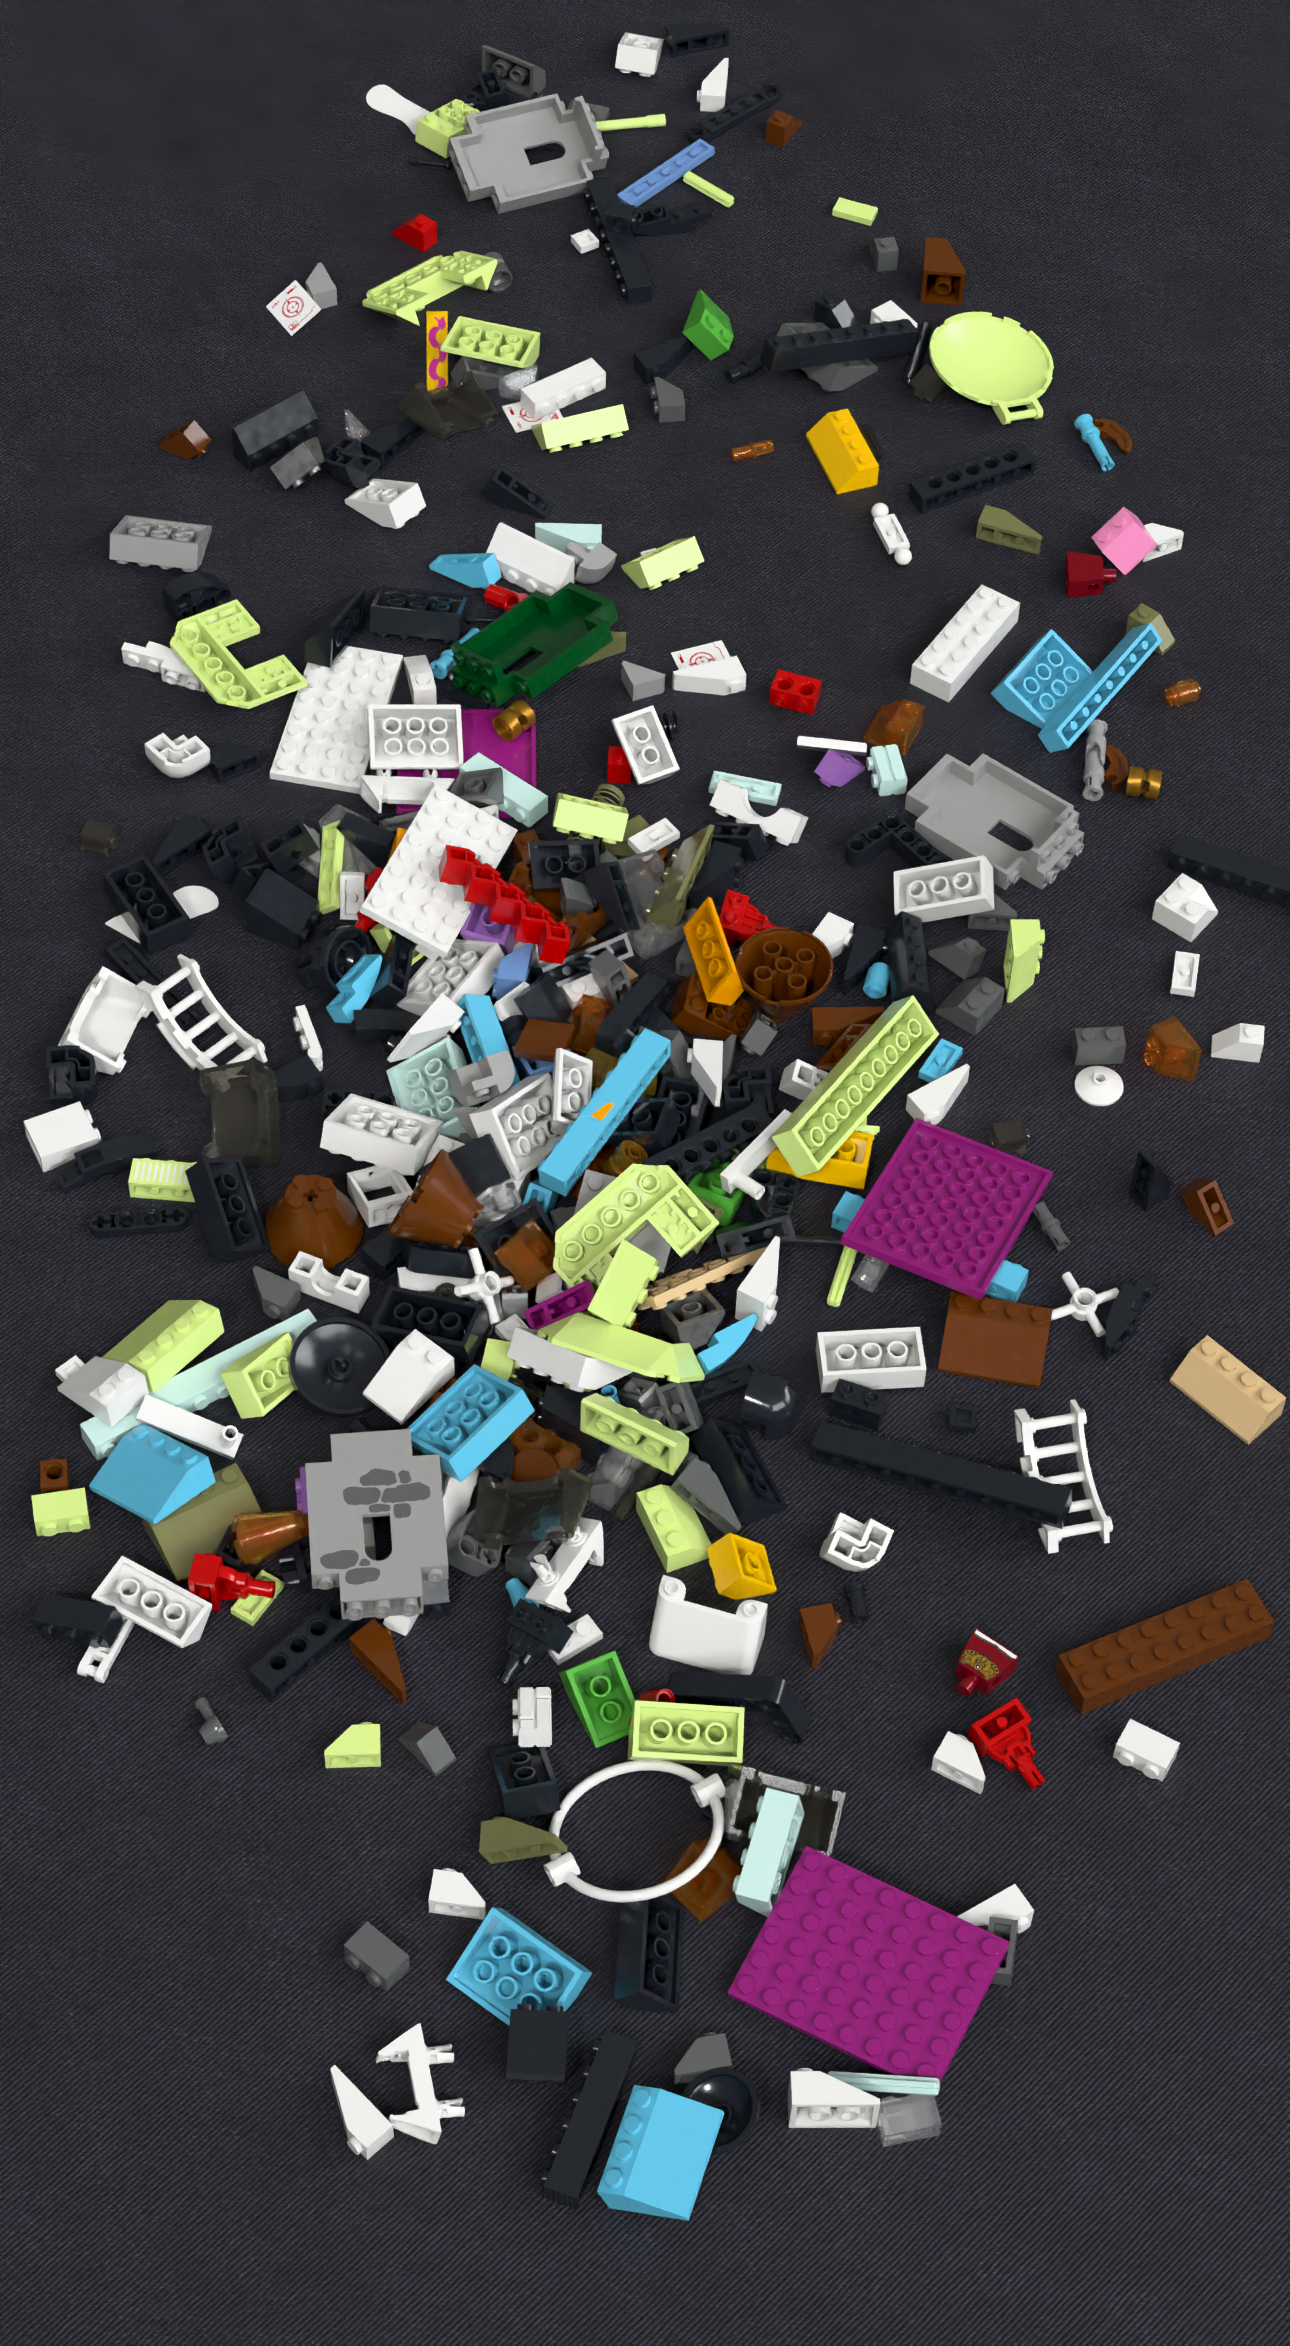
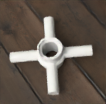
M478 1248L468 1250L475 1276L467 1284L456 1286L454 1293L456 1296L469 1294L476 1301L483 1299L490 1324L498 1323L500 1318L493 1296L499 1293L501 1288L512 1286L514 1279L512 1276L499 1278L492 1271L486 1273Z
M1071 1272L1064 1273L1062 1279L1071 1292L1072 1297L1070 1304L1052 1310L1051 1321L1072 1314L1077 1320H1087L1097 1337L1104 1335L1105 1329L1097 1318L1095 1311L1098 1304L1115 1299L1119 1290L1113 1288L1095 1294L1089 1288H1080Z

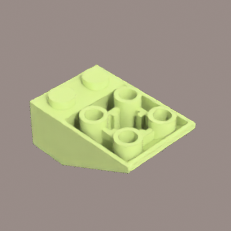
M455 99L417 120L415 141L444 158L450 157L447 150L449 139L466 135L464 129L466 115L480 111L470 107L461 100Z

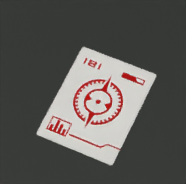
M296 280L266 306L291 336L321 310Z
M520 402L502 406L516 433L532 429L531 425L563 418L559 409L534 420L520 405Z
M722 640L671 653L679 670L730 657Z

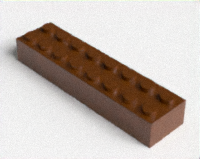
M1245 1579L1058 1655L1055 1672L1080 1715L1265 1640L1270 1637L1274 1620L1249 1580Z

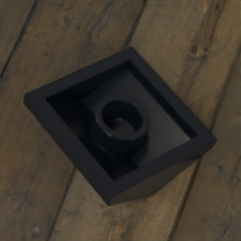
M545 971L513 999L526 1021L528 1019L565 1023L573 1011L549 971Z

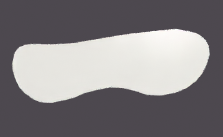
M377 85L371 88L366 95L367 103L371 108L401 120L414 135H416L417 120L431 113L405 99L386 85Z
M186 886L173 893L190 919L216 909L219 904L218 897L211 890L202 886ZM121 915L105 923V925L140 944V941Z

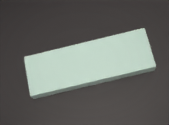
M714 771L709 786V793H715L720 779L729 780L748 789L749 801L773 806L777 805L782 784Z

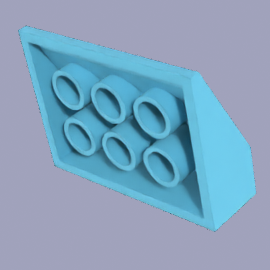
M1051 629L1030 648L993 689L991 694L1006 710L1043 729L1093 671Z
M474 1364L407 1429H411V1442L414 1448L423 1455L439 1454L441 1470L462 1482L535 1410L523 1389Z
M142 1423L122 1437L89 1487L95 1493L155 1525L216 1481L208 1456Z
M492 1907L446 1980L507 2025H510L511 2009H517V2004L534 2005V2010L546 2011V2006H563V2012H565L578 1997L592 1972L503 1908Z
M634 2085L597 2190L598 2194L611 2209L689 2221L724 2112L659 2088Z

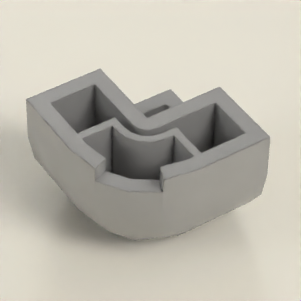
M570 541L564 551L565 554L575 558L574 580L584 585L596 584L602 580L614 566L617 556L615 552L600 542L590 551L579 542L574 544Z
M505 1050L486 1056L476 1063L457 1068L447 1074V1077L457 1100L463 1106L468 1107L491 1100L508 1090L513 1083L515 1071L509 1051Z

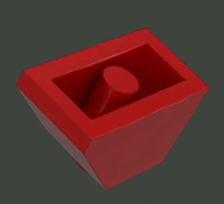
M419 214L402 223L392 231V235L425 252L437 242V222L423 214Z
M610 745L607 782L630 784L631 767L621 745Z

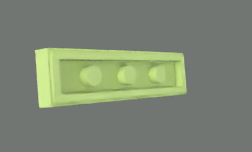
M340 820L323 826L318 888L319 908L322 914L340 908V874L342 872L344 835L336 828Z

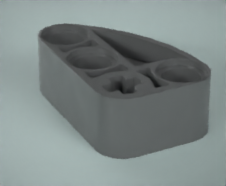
M491 1500L463 1516L453 1526L446 1539L448 1563L451 1566L472 1576L479 1577L499 1565L507 1521V1509L500 1500Z

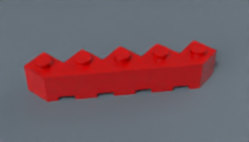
M446 845L438 866L440 882L463 886L464 901L488 905L489 921L512 925L514 941L537 944L539 960L563 964L571 943L569 927L562 921L557 923L549 917L551 913L538 902H530L525 898L526 893L512 882L507 884L500 878L501 873L488 863L482 864L475 859L476 854L467 848Z

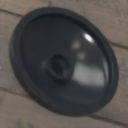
M727 2068L709 2070L696 2077L681 2095L682 2097L722 2110L724 2112L723 2118L729 2115L725 2122H721L711 2155L728 2153L738 2148L750 2137L757 2125L760 2115L758 2092L753 2083L736 2070Z

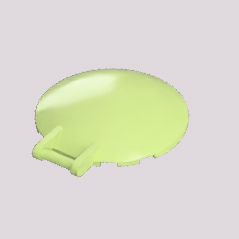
M989 312L957 314L946 319L944 324L936 328L929 345L930 359L934 369L948 386L971 400L991 405L1003 425L1010 424L1011 421L1028 418L1041 419L1043 417V408L1037 399L1048 389L1053 378L1054 365L1048 348L1033 331H1026L1020 327L1019 322L1005 316L1004 319L993 317L992 313ZM1026 405L1028 410L1011 413L1008 410V407Z

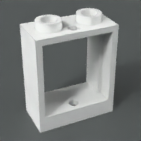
M373 1166L347 1173L348 1194L369 1228L392 1222L407 1196H411L413 1193L404 1176L390 1168ZM391 1186L396 1193L368 1201L363 1194Z

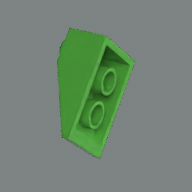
M699 290L682 333L710 360H713L729 350L734 335L729 317L702 290Z
M729 1161L725 1164H721V1162L716 1164L706 1174L699 1173L695 1175L688 1184V1188L693 1194L723 1210V1214L718 1221V1227L730 1225L747 1194L737 1187L731 1194L722 1189L720 1174L731 1164ZM752 1171V1172L748 1175V1177H750L751 1179H752V1174H753L754 1171Z
M615 1651L604 1653L559 1672L568 1698L595 1748L629 1735L630 1727L628 1722L632 1716L635 1699Z

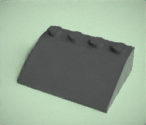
M822 322L782 323L777 336L823 331L830 328ZM868 359L798 369L806 372L807 377L811 380L817 381L823 390L832 392L842 391L877 372L878 367Z

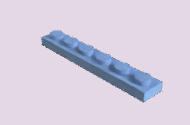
M702 139L697 140L618 193L620 203L634 205L635 208L688 171H691L713 156L715 148Z

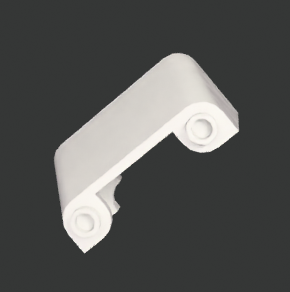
M102 966L82 995L58 1046H80V1049L89 1052L94 1057L98 1072L113 1075L115 1072L120 1073L126 1064V1060L123 1059L125 1055L123 1052L135 1027L142 1017L147 1018L150 1013L145 1007L136 985Z
M663 1575L651 1627L650 1650L657 1656L720 1674L751 1675L765 1636L768 1604L755 1600H746L739 1605L736 1615L684 1601L686 1594L684 1583L679 1579Z

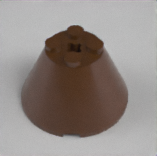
M774 927L755 933L742 944L736 959V970L742 986L760 1010L773 1021L781 1022L802 1013L827 988L833 974V960L825 944L814 935L804 930L803 933L789 930V927Z
M441 1149L417 1181L418 1186L412 1195L407 1196L386 1232L390 1237L452 1246L457 1249L464 1238L461 1234L468 1235L475 1222H473L472 1218L476 1219L484 1206L479 1203L448 1152Z
M301 1174L295 1176L290 1185L267 1211L263 1222L271 1247L270 1251L276 1256L277 1261L289 1268L299 1251L322 1259L326 1270L335 1268L337 1263L346 1258L349 1260L356 1253L364 1234L363 1218L354 1202L339 1190L330 1178L319 1175Z

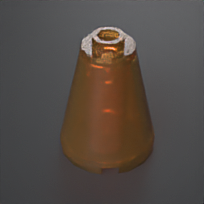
M299 1510L251 1512L235 1515L232 1519L231 1530L232 1533H237L238 1540L233 1542L239 1557L246 1565L251 1564L253 1566L305 1537L309 1530L307 1515Z

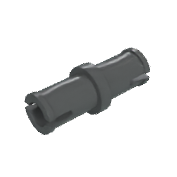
M1045 1202L1036 1204V1209L1032 1213L1040 1222L1042 1232L1049 1236L1057 1251L1068 1247L1067 1245L1070 1244V1240L1061 1229V1223L1058 1218L1053 1217Z

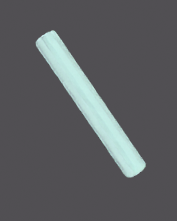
M828 2072V2075L862 2091L933 2096L938 2095L940 2091V2081L938 2078Z

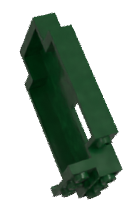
M569 582L551 596L538 590L534 591L464 643L460 644L459 641H456L450 645L453 652L452 657L456 663L455 666L450 668L454 685L458 689H462L472 696L483 699L485 702L497 707L501 706L518 692L521 695L524 694L534 699L613 641L609 626L619 619L614 602L572 582ZM533 650L541 654L518 672L512 670L508 674L503 673L506 667L528 651Z

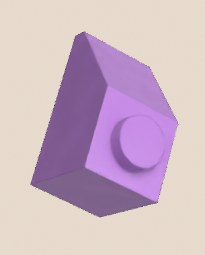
M829 749L814 772L821 777L819 780L826 786L842 787L862 773L866 766L850 754Z

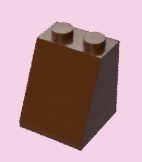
M926 237L920 303L962 306L966 270L947 239Z

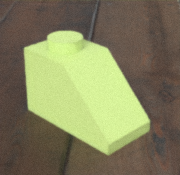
M363 1722L359 1725H351L324 1750L325 1768L381 1767L380 1724Z

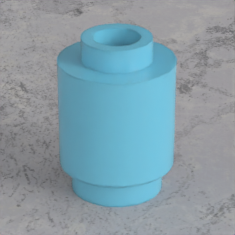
M876 962L868 969L863 991L870 998L877 999L886 995L890 982L889 966Z

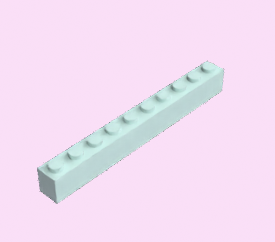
M306 1309L172 1377L155 1393L149 1391V1395L190 1413L202 1410L215 1400L230 1395L220 1373L233 1362L285 1332H289L293 1343H295L300 1333L317 1320L310 1310ZM142 1403L113 1427H110L96 1416L80 1424L82 1439L97 1461L104 1457H109L122 1437L131 1432L136 1426L142 1424L135 1421Z

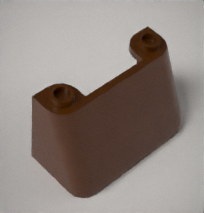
M529 859L515 865L507 884L511 882L526 893L525 898L530 902H538L551 913L549 917L557 923L562 921L569 927L571 943L567 952L578 948L612 920L597 902V907L593 908L592 914L587 915L581 911L576 915L569 913L563 916L559 903L560 892L532 890Z

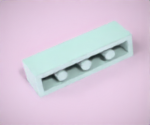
M478 752L460 766V773L499 768L501 766ZM501 767L503 771L504 804H497L499 810L506 812L516 821L530 828L548 813V796Z

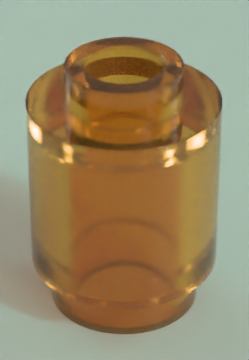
M1191 678L1172 684L1165 691L1167 702L1171 706L1175 705L1177 707L1198 700L1201 694L1199 683Z

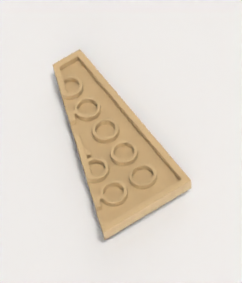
M767 1247L726 1259L711 1260L703 1263L704 1267L694 1270L689 1268L653 1282L654 1287L653 1285L646 1287V1290H648L647 1297L642 1305L638 1303L637 1308L638 1310H644L652 1307L653 1310H658L666 1307L667 1302L670 1300L677 1301L686 1298V1293L690 1291L697 1292L705 1289L706 1284L709 1282L723 1281L726 1279L725 1275L740 1273L745 1270L744 1266L748 1264L755 1265Z

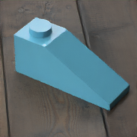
M494 553L440 555L429 565L431 570L472 588L487 589L490 584H495L502 577Z

